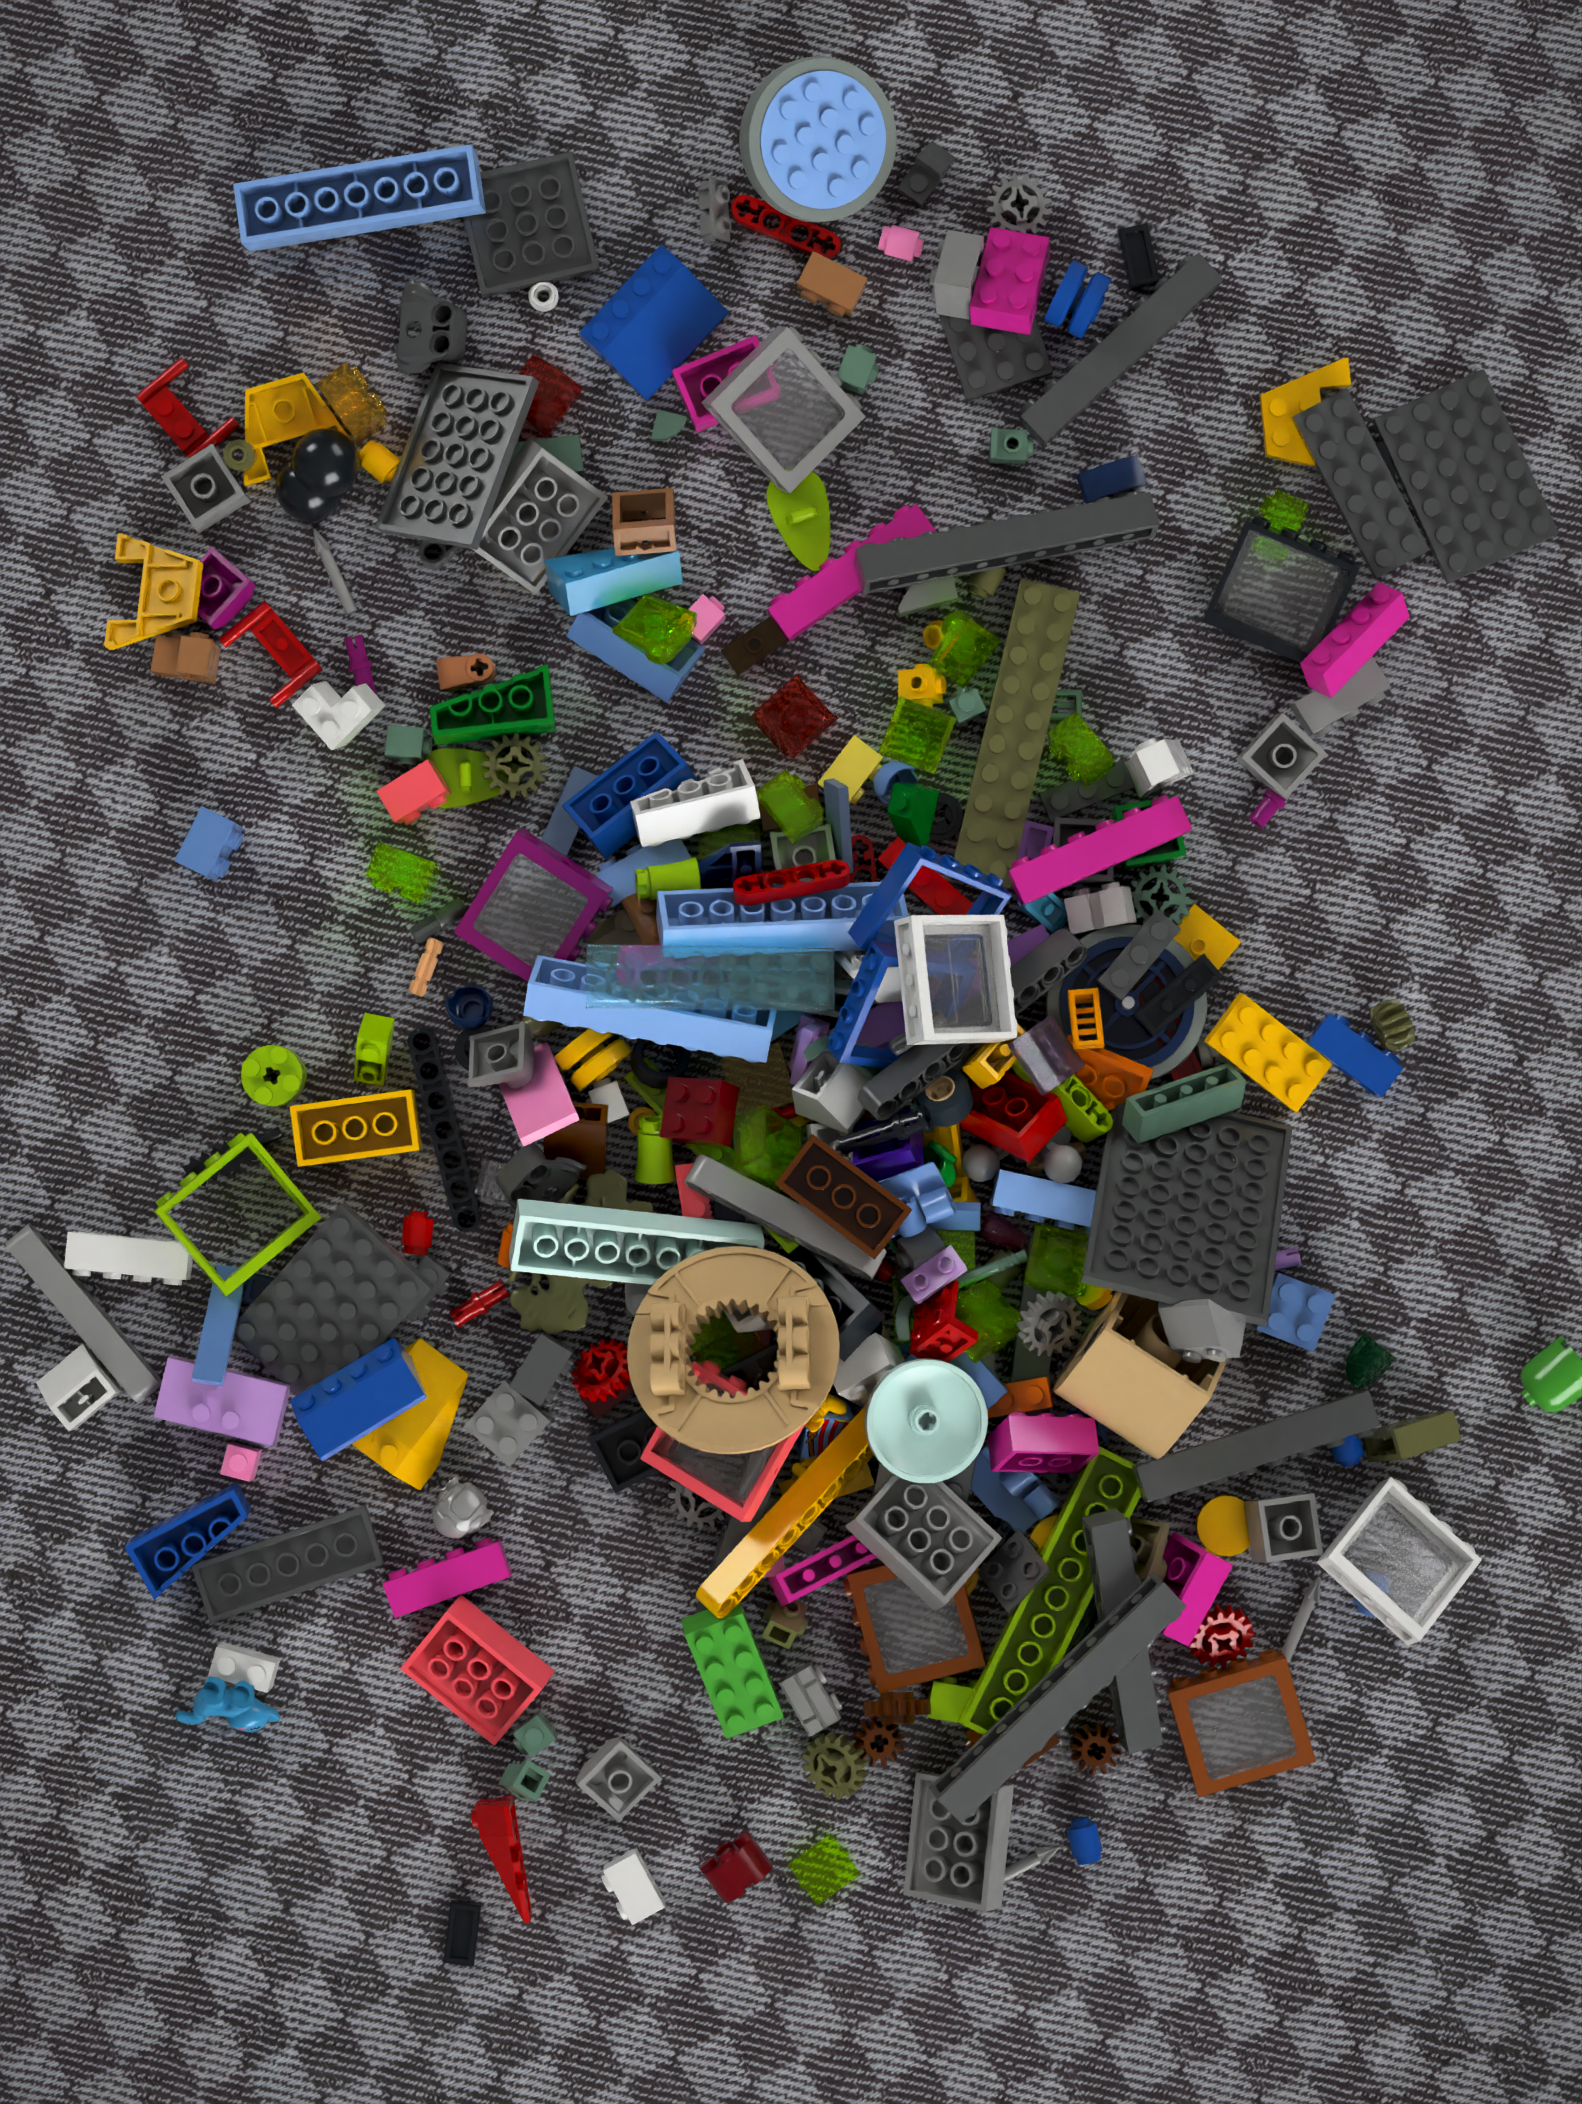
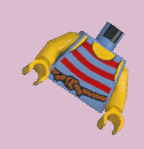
M828 1393L819 1410L804 1425L794 1443L800 1463L796 1462L792 1466L793 1481H797L857 1415L852 1414L846 1399L838 1398Z

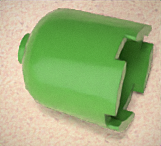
M1562 1335L1528 1361L1520 1373V1379L1525 1388L1521 1392L1523 1397L1531 1407L1537 1404L1541 1409L1549 1413L1559 1412L1582 1397V1360L1571 1346L1566 1349L1563 1347L1567 1342Z

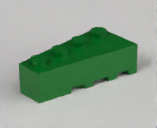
M548 664L540 666L532 672L513 676L512 679L499 684L483 687L482 690L469 695L464 694L431 706V727L435 744L445 745L503 738V735L514 737L515 733H518L519 736L557 732L551 675Z

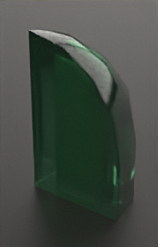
M1363 1333L1347 1356L1345 1366L1347 1378L1356 1389L1368 1387L1388 1369L1396 1357L1385 1348H1382L1367 1334Z

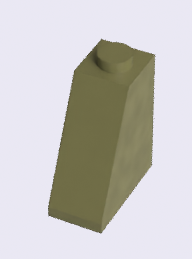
M1453 1410L1433 1412L1374 1428V1434L1362 1438L1368 1462L1403 1460L1461 1440L1459 1423L1455 1418Z

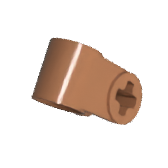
M484 654L462 657L454 656L436 660L440 691L442 692L486 685L491 683L497 674L495 664ZM479 663H483L488 667V669L483 671L482 676L475 671L479 669Z

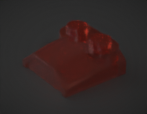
M533 354L518 373L519 375L533 376L539 381L525 423L549 438L583 388L556 367Z
M798 674L752 714L758 728L782 754L793 759L800 755L839 719L807 687Z

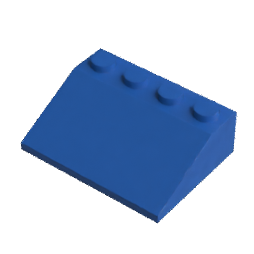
M661 244L584 326L579 335L581 341L648 401L671 377L672 370L684 363L729 312L691 271Z

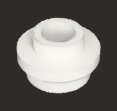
M539 282L536 285H532L528 298L534 309L547 312L557 305L559 294L557 288L552 283ZM540 293H548L549 299L545 302L538 299Z

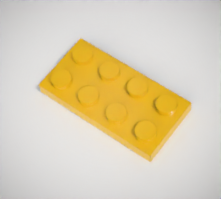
M1239 992L1204 1040L1207 1045L1296 1113L1332 1065L1331 1062L1241 992Z

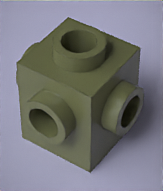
M778 1599L775 1604L769 1602L762 1618L767 1620V1624L761 1637L790 1649L796 1635L802 1636L809 1619L804 1616L809 1605L797 1599L783 1607Z

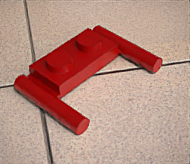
M181 357L140 391L136 398L184 454L190 458L211 444L217 446L240 425L231 417L212 434L208 435L167 387L171 381L189 367Z
M265 600L218 638L224 647L227 648L250 629L292 680L269 698L276 708L323 670Z

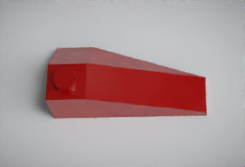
M514 1795L478 1800L475 1804V1810H471L473 1829L478 1828L479 1836L523 1922L529 1923L532 1919V1910Z

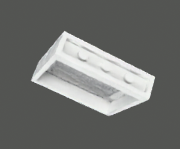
M910 915L894 921L907 1045L995 1043L1017 1038V1020L1015 1018L1013 1001L1014 990L1010 974L1011 961L1008 955L1007 928L1004 915Z
M1390 1477L1378 1483L1316 1563L1408 1646L1421 1641L1482 1559L1475 1554V1549L1470 1544L1461 1541L1453 1534L1452 1528L1447 1523L1438 1520L1432 1515L1429 1507L1424 1502L1416 1500L1409 1494L1407 1487L1402 1482Z

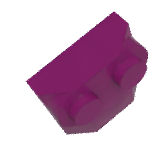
M210 546L209 550L199 560L203 563L197 615L215 630L228 625L251 600L255 584L214 547Z

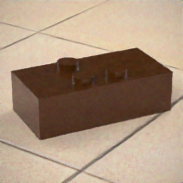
M814 1134L810 1136L775 1183L777 1187L872 1259L877 1258L913 1210Z

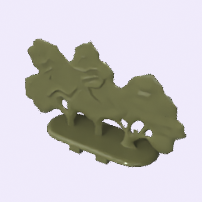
M612 1168L608 1169L605 1174L589 1175L586 1182L585 1203L578 1204L653 1213V1206L650 1202H627V1180ZM578 1183L574 1184L560 1203L572 1204L571 1201L579 1189ZM513 1271L507 1283L512 1284L522 1272ZM532 1273L531 1285L521 1286L514 1290L510 1300L512 1307L521 1314L522 1329H527L531 1332L540 1328L549 1335L560 1333L564 1330L574 1331L585 1328L587 1323L589 1306L583 1290L585 1285L592 1283L597 1288H605L611 1286L616 1281L545 1274L549 1281V1288L543 1291L538 1282L542 1276L539 1273ZM533 1286L537 1288V1295L531 1293Z

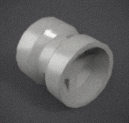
M1200 1037L1195 1046V1053L1201 1068L1211 1066L1213 1061L1220 1063L1229 1062L1204 1042L1206 1038Z

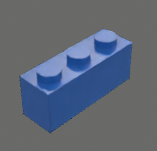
M1337 1013L1334 1016L1330 1014L1325 1015L1305 1043L1377 1098H1382L1403 1070V1067L1398 1064L1400 1059L1389 1050L1385 1049L1381 1052L1374 1047L1375 1040L1364 1032L1360 1031L1357 1034L1348 1028L1351 1023Z

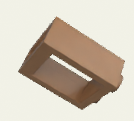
M673 488L612 493V530L615 556L677 551ZM666 517V519L622 523V521ZM647 540L648 544H643L642 541Z

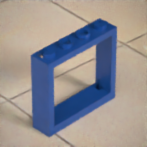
M908 842L848 931V934L858 947L867 951L871 941L896 944L895 938L882 934L878 930L922 865L983 890L966 915H999L1012 895L1002 885L1004 880L996 874H983L980 869L970 863L964 866L948 854L940 856L927 845L922 844L919 847ZM952 936L942 951L964 954L969 959L979 945V941L976 936ZM927 971L928 976L942 980L944 973Z
M871 941L865 956L862 957L858 973L851 983L850 992L844 1006L840 1009L839 1018L826 1046L839 1063L886 1068L905 1053L895 1055L890 1049L855 1045L888 966L899 967L896 944ZM925 948L927 971L944 973L932 1000L931 1010L933 1012L935 1009H939L945 1019H947L960 1009L977 969L964 954Z

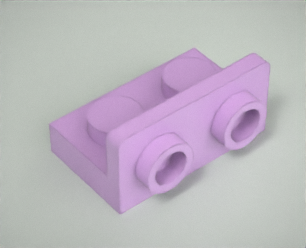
M806 1013L800 1016L789 1063V1069L792 1072L790 1084L796 1085L814 1061V1059L808 1061L803 1051L815 1040L827 1036L830 1023Z
M950 1245L900 1281L915 1303L920 1304L966 1272L967 1267Z

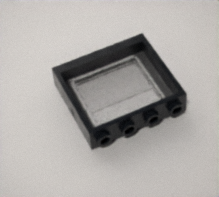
M1255 515L1254 518H1250L1247 516L1205 610L1202 622L1301 663L1332 631L1358 574L1360 563L1355 561L1356 557L1345 551L1340 550L1336 554L1327 550L1328 545L1319 540L1311 539L1308 542L1298 538L1300 533L1293 529L1283 527L1282 530L1270 526L1272 522L1264 517Z

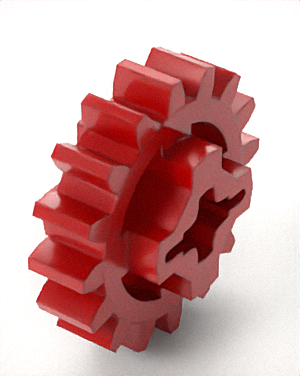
M601 1339L598 1347L593 1343L590 1344V1351L588 1353L582 1351L580 1354L583 1359L574 1363L578 1370L571 1372V1376L575 1379L572 1385L577 1389V1392L584 1399L589 1398L592 1403H595L598 1398L604 1403L607 1401L608 1395L616 1398L617 1390H626L627 1387L624 1383L631 1381L628 1370V1348L624 1343H618L615 1339H611L609 1344L604 1339Z
M1215 1605L1214 1612L1210 1613L1208 1610L1189 1648L1193 1657L1197 1656L1200 1664L1208 1661L1209 1666L1214 1667L1217 1662H1220L1222 1668H1225L1227 1661L1236 1660L1238 1655L1247 1656L1244 1648L1253 1647L1251 1638L1255 1634L1248 1616H1244L1241 1609H1237L1234 1612L1231 1605H1227L1225 1610H1221L1219 1605Z

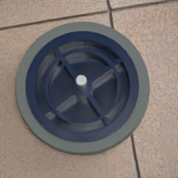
M1121 924L1092 931L1079 939L1087 948L1085 960L1046 993L1047 1022L1058 1024L1063 1030L1066 1040L1069 1034L1072 1035L1067 999L1068 990L1098 988L1104 1049L1154 1069L1150 1081L1161 1078L1181 1065L1197 1045L1206 1022L1207 993L1205 992L1179 1015L1180 1023L1178 1028L1173 1020L1155 1037L1149 1033L1134 1015L1141 1008L1138 996L1142 992L1147 1003L1161 991L1157 982L1148 985L1155 977L1158 978L1164 988L1194 962V959L1181 944L1173 939L1136 982L1137 984L1143 981L1134 991L1132 987L1126 996L1119 1001L1099 985L1097 981L1141 930L1143 925ZM1078 1004L1075 1006L1076 1009L1093 1007V1004ZM1094 1014L1077 1015V1019L1094 1018ZM1095 1024L1078 1025V1030L1095 1028ZM1168 1029L1175 1031L1171 1039L1165 1034V1031ZM1096 1034L1079 1036L1080 1039L1085 1041L1097 1040ZM1157 1038L1162 1040L1165 1044V1046L1161 1049L1159 1048L1156 1042Z

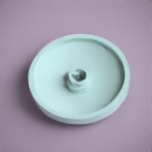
M930 1358L910 1360L888 1371L873 1388L866 1404L864 1416L866 1438L877 1460L896 1476L916 1483H936L947 1480L962 1472L980 1452L988 1426L986 1403L981 1390L974 1380L960 1368L948 1362Z

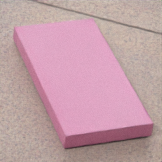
M548 1042L534 1048V1073L526 1085L512 1088L506 1082L499 1084L523 1146L531 1144L580 1120L559 1067L553 1059L554 1055Z

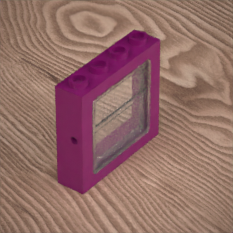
M522 828L514 834L453 933L529 982L538 955L572 962L576 960L582 950L578 947L583 937L588 939L598 924L594 922V919L599 912L604 914L611 905L613 898L610 897V894L614 888Z

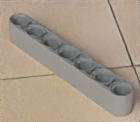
M698 1155L684 1181L688 1187L863 1278L873 1279L887 1253L883 1248L877 1258L872 1259L804 1206L707 1156Z
M28 1223L5 1242L7 1249L135 1402L140 1404L161 1387L162 1380L80 1280L75 1275H72L70 1269L64 1268V1261L33 1225Z

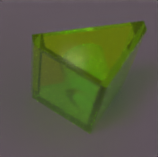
M900 696L878 753L935 775L957 717Z
M722 1311L721 1318L719 1319L713 1315L710 1316L711 1323L709 1325L702 1323L700 1325L701 1334H693L696 1343L689 1345L693 1356L698 1362L704 1363L705 1360H709L721 1368L764 1347L756 1331L737 1333L724 1311Z

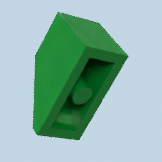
M894 782L888 815L897 837L906 844L909 842L919 847L922 844L928 845L939 796L938 790L917 783Z

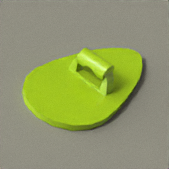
M788 467L784 470L791 471L795 467ZM811 471L791 493L780 492L770 481L766 492L767 505L784 542L802 565L813 572L821 571L819 566L828 558L831 529L829 503L826 488L821 478Z
M441 748L431 751V755H426V760L434 761L452 792L446 796L447 801L438 808L462 807L499 796L500 789L498 787L492 791L489 789L492 779L484 780L483 774L489 770L482 768V762L490 760L484 755V752L461 748ZM513 762L511 766H506L511 768V773H517L518 768H520ZM495 772L499 780L508 785V779L503 774Z

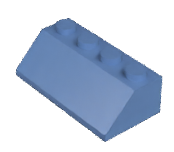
M632 599L577 614L567 634V637L576 642L580 647L585 648L604 663L609 664L666 703L680 689L706 649Z

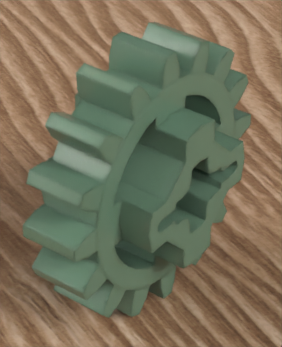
M1162 865L1160 872H1156L1155 868L1150 866L1149 875L1146 876L1145 873L1140 871L1139 877L1141 881L1131 882V885L1136 889L1135 892H1131L1132 899H1134V909L1137 910V913H1135L1136 920L1142 917L1144 919L1143 926L1151 916L1145 913L1140 902L1148 903L1154 914L1158 906L1156 905V900L1151 899V897L1158 894L1160 885H1163L1164 896L1169 898V901L1163 902L1160 912L1164 914V911L1171 906H1178L1177 911L1167 917L1177 925L1182 924L1179 918L1181 914L1189 916L1190 912L1184 907L1185 905L1193 904L1192 899L1186 898V895L1192 892V887L1184 888L1183 884H1185L1187 878L1177 879V869H1174L1169 874L1166 873V865ZM1157 879V884L1152 889L1142 890L1146 883ZM1168 880L1177 886L1180 895L1171 892L1167 887Z

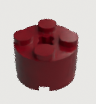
M748 1830L739 1834L733 1840L734 1843H731L729 1840L723 1842L714 1851L717 1856L715 1858L710 1857L699 1866V1870L725 1903L732 1902L745 1894L747 1887L752 1883L754 1885L758 1884L773 1868L770 1859Z

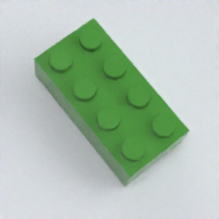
M741 1602L724 1618H717L707 1609L681 1619L685 1638L726 1739L784 1718L780 1700Z

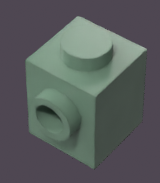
M856 344L855 347L848 345L837 377L842 382V388L864 395L868 382H875L880 366L876 365L877 355L872 354L873 350L861 344Z
M388 725L384 755L389 761H398L400 766L416 767L417 763L426 761V755H431L432 737H428L429 734L424 728Z
M538 1710L515 1728L513 1735L516 1738L513 1742L523 1755L528 1753L533 1758L555 1741L558 1733L541 1710Z

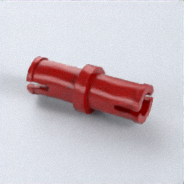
M499 1279L482 1292L478 1293L476 1291L473 1293L471 1299L454 1310L449 1311V1314L452 1318H455L453 1321L460 1328L479 1314L485 1315L488 1313L490 1307L509 1297L511 1293L509 1289H505L507 1286L503 1280Z

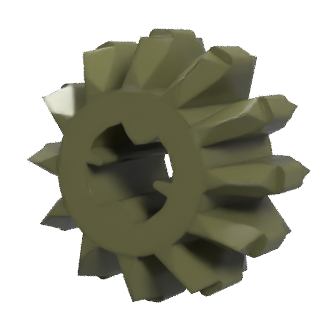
M1396 998L1385 1000L1371 1008L1370 1020L1373 1024L1372 1028L1375 1030L1376 1037L1379 1038L1381 1045L1386 1050H1400L1414 1042L1415 1030L1412 1026L1413 1022L1410 1020L1409 1013L1406 1012L1404 1005Z

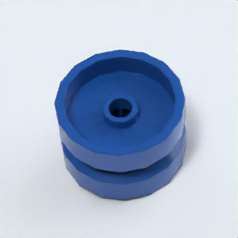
M1073 260L1050 304L1044 321L1059 327L1064 323L1068 313L1071 312L1073 315L1067 327L1068 333L1082 339L1091 322L1094 323L1106 297L1104 295L1112 278L1097 272L1093 274L1087 287H1085L1083 283L1088 273V267Z

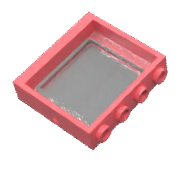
M705 1360L704 1363L693 1361L692 1370L700 1383L707 1385L709 1391L716 1389L720 1397L724 1392H728L730 1397L734 1398L737 1391H740L744 1396L748 1395L747 1383L733 1375L730 1378L720 1373L722 1368L709 1360ZM657 1426L640 1459L739 1521L751 1522L803 1427L781 1442L762 1450L741 1454H717L701 1451L682 1444Z

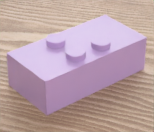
M178 1356L168 1357L154 1418L269 1446H274L278 1443L290 1394L289 1384L228 1368L223 1386L192 1382L195 1360Z

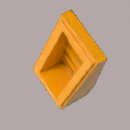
M1098 988L1068 990L1067 999L1073 1050L1104 1048ZM1078 1004H1093V1007L1076 1009L1075 1006ZM1094 1014V1018L1077 1019V1015ZM1095 1024V1028L1078 1030V1025ZM1094 1034L1097 1036V1040L1079 1041V1036Z

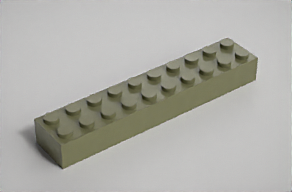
M1021 579L1018 586L953 856L960 864L966 866L967 863H970L980 869L983 874H996L1004 880L1002 885L1007 891L1010 889L1011 882L1006 873L1012 869L1011 863L1017 860L1080 592L1026 579Z

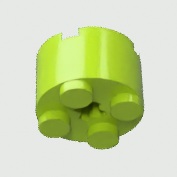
M277 1045L262 1046L254 1050L242 1064L241 1081L243 1088L248 1096L259 1104L273 1107L285 1106L294 1102L304 1089L307 1079L305 1064L298 1054L288 1048ZM271 1069L280 1071L281 1075L277 1077V1083L268 1080V1076L271 1075Z

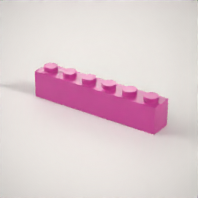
M917 504L911 508L908 505L903 506L893 514L895 519L887 525H884L883 522L879 523L868 532L870 537L861 543L859 540H855L843 550L846 554L837 560L834 557L828 559L819 566L821 571L812 578L809 574L804 576L794 584L796 589L786 595L782 592L769 602L771 607L768 608V614L775 621L788 642L861 592L854 565L857 548L867 543L883 544L898 537L909 539L919 537L925 532H936Z
M1167 794L1152 800V807L1141 811L1140 807H1136L1123 813L1124 819L1113 823L1112 819L1106 820L1095 826L1096 832L1085 836L1084 831L1067 838L1069 844L1057 848L1056 844H1052L1039 851L1041 856L1029 860L1028 856L1012 862V869L1008 870L1006 874L1021 907L1189 833L1192 827L1178 796L1169 799Z

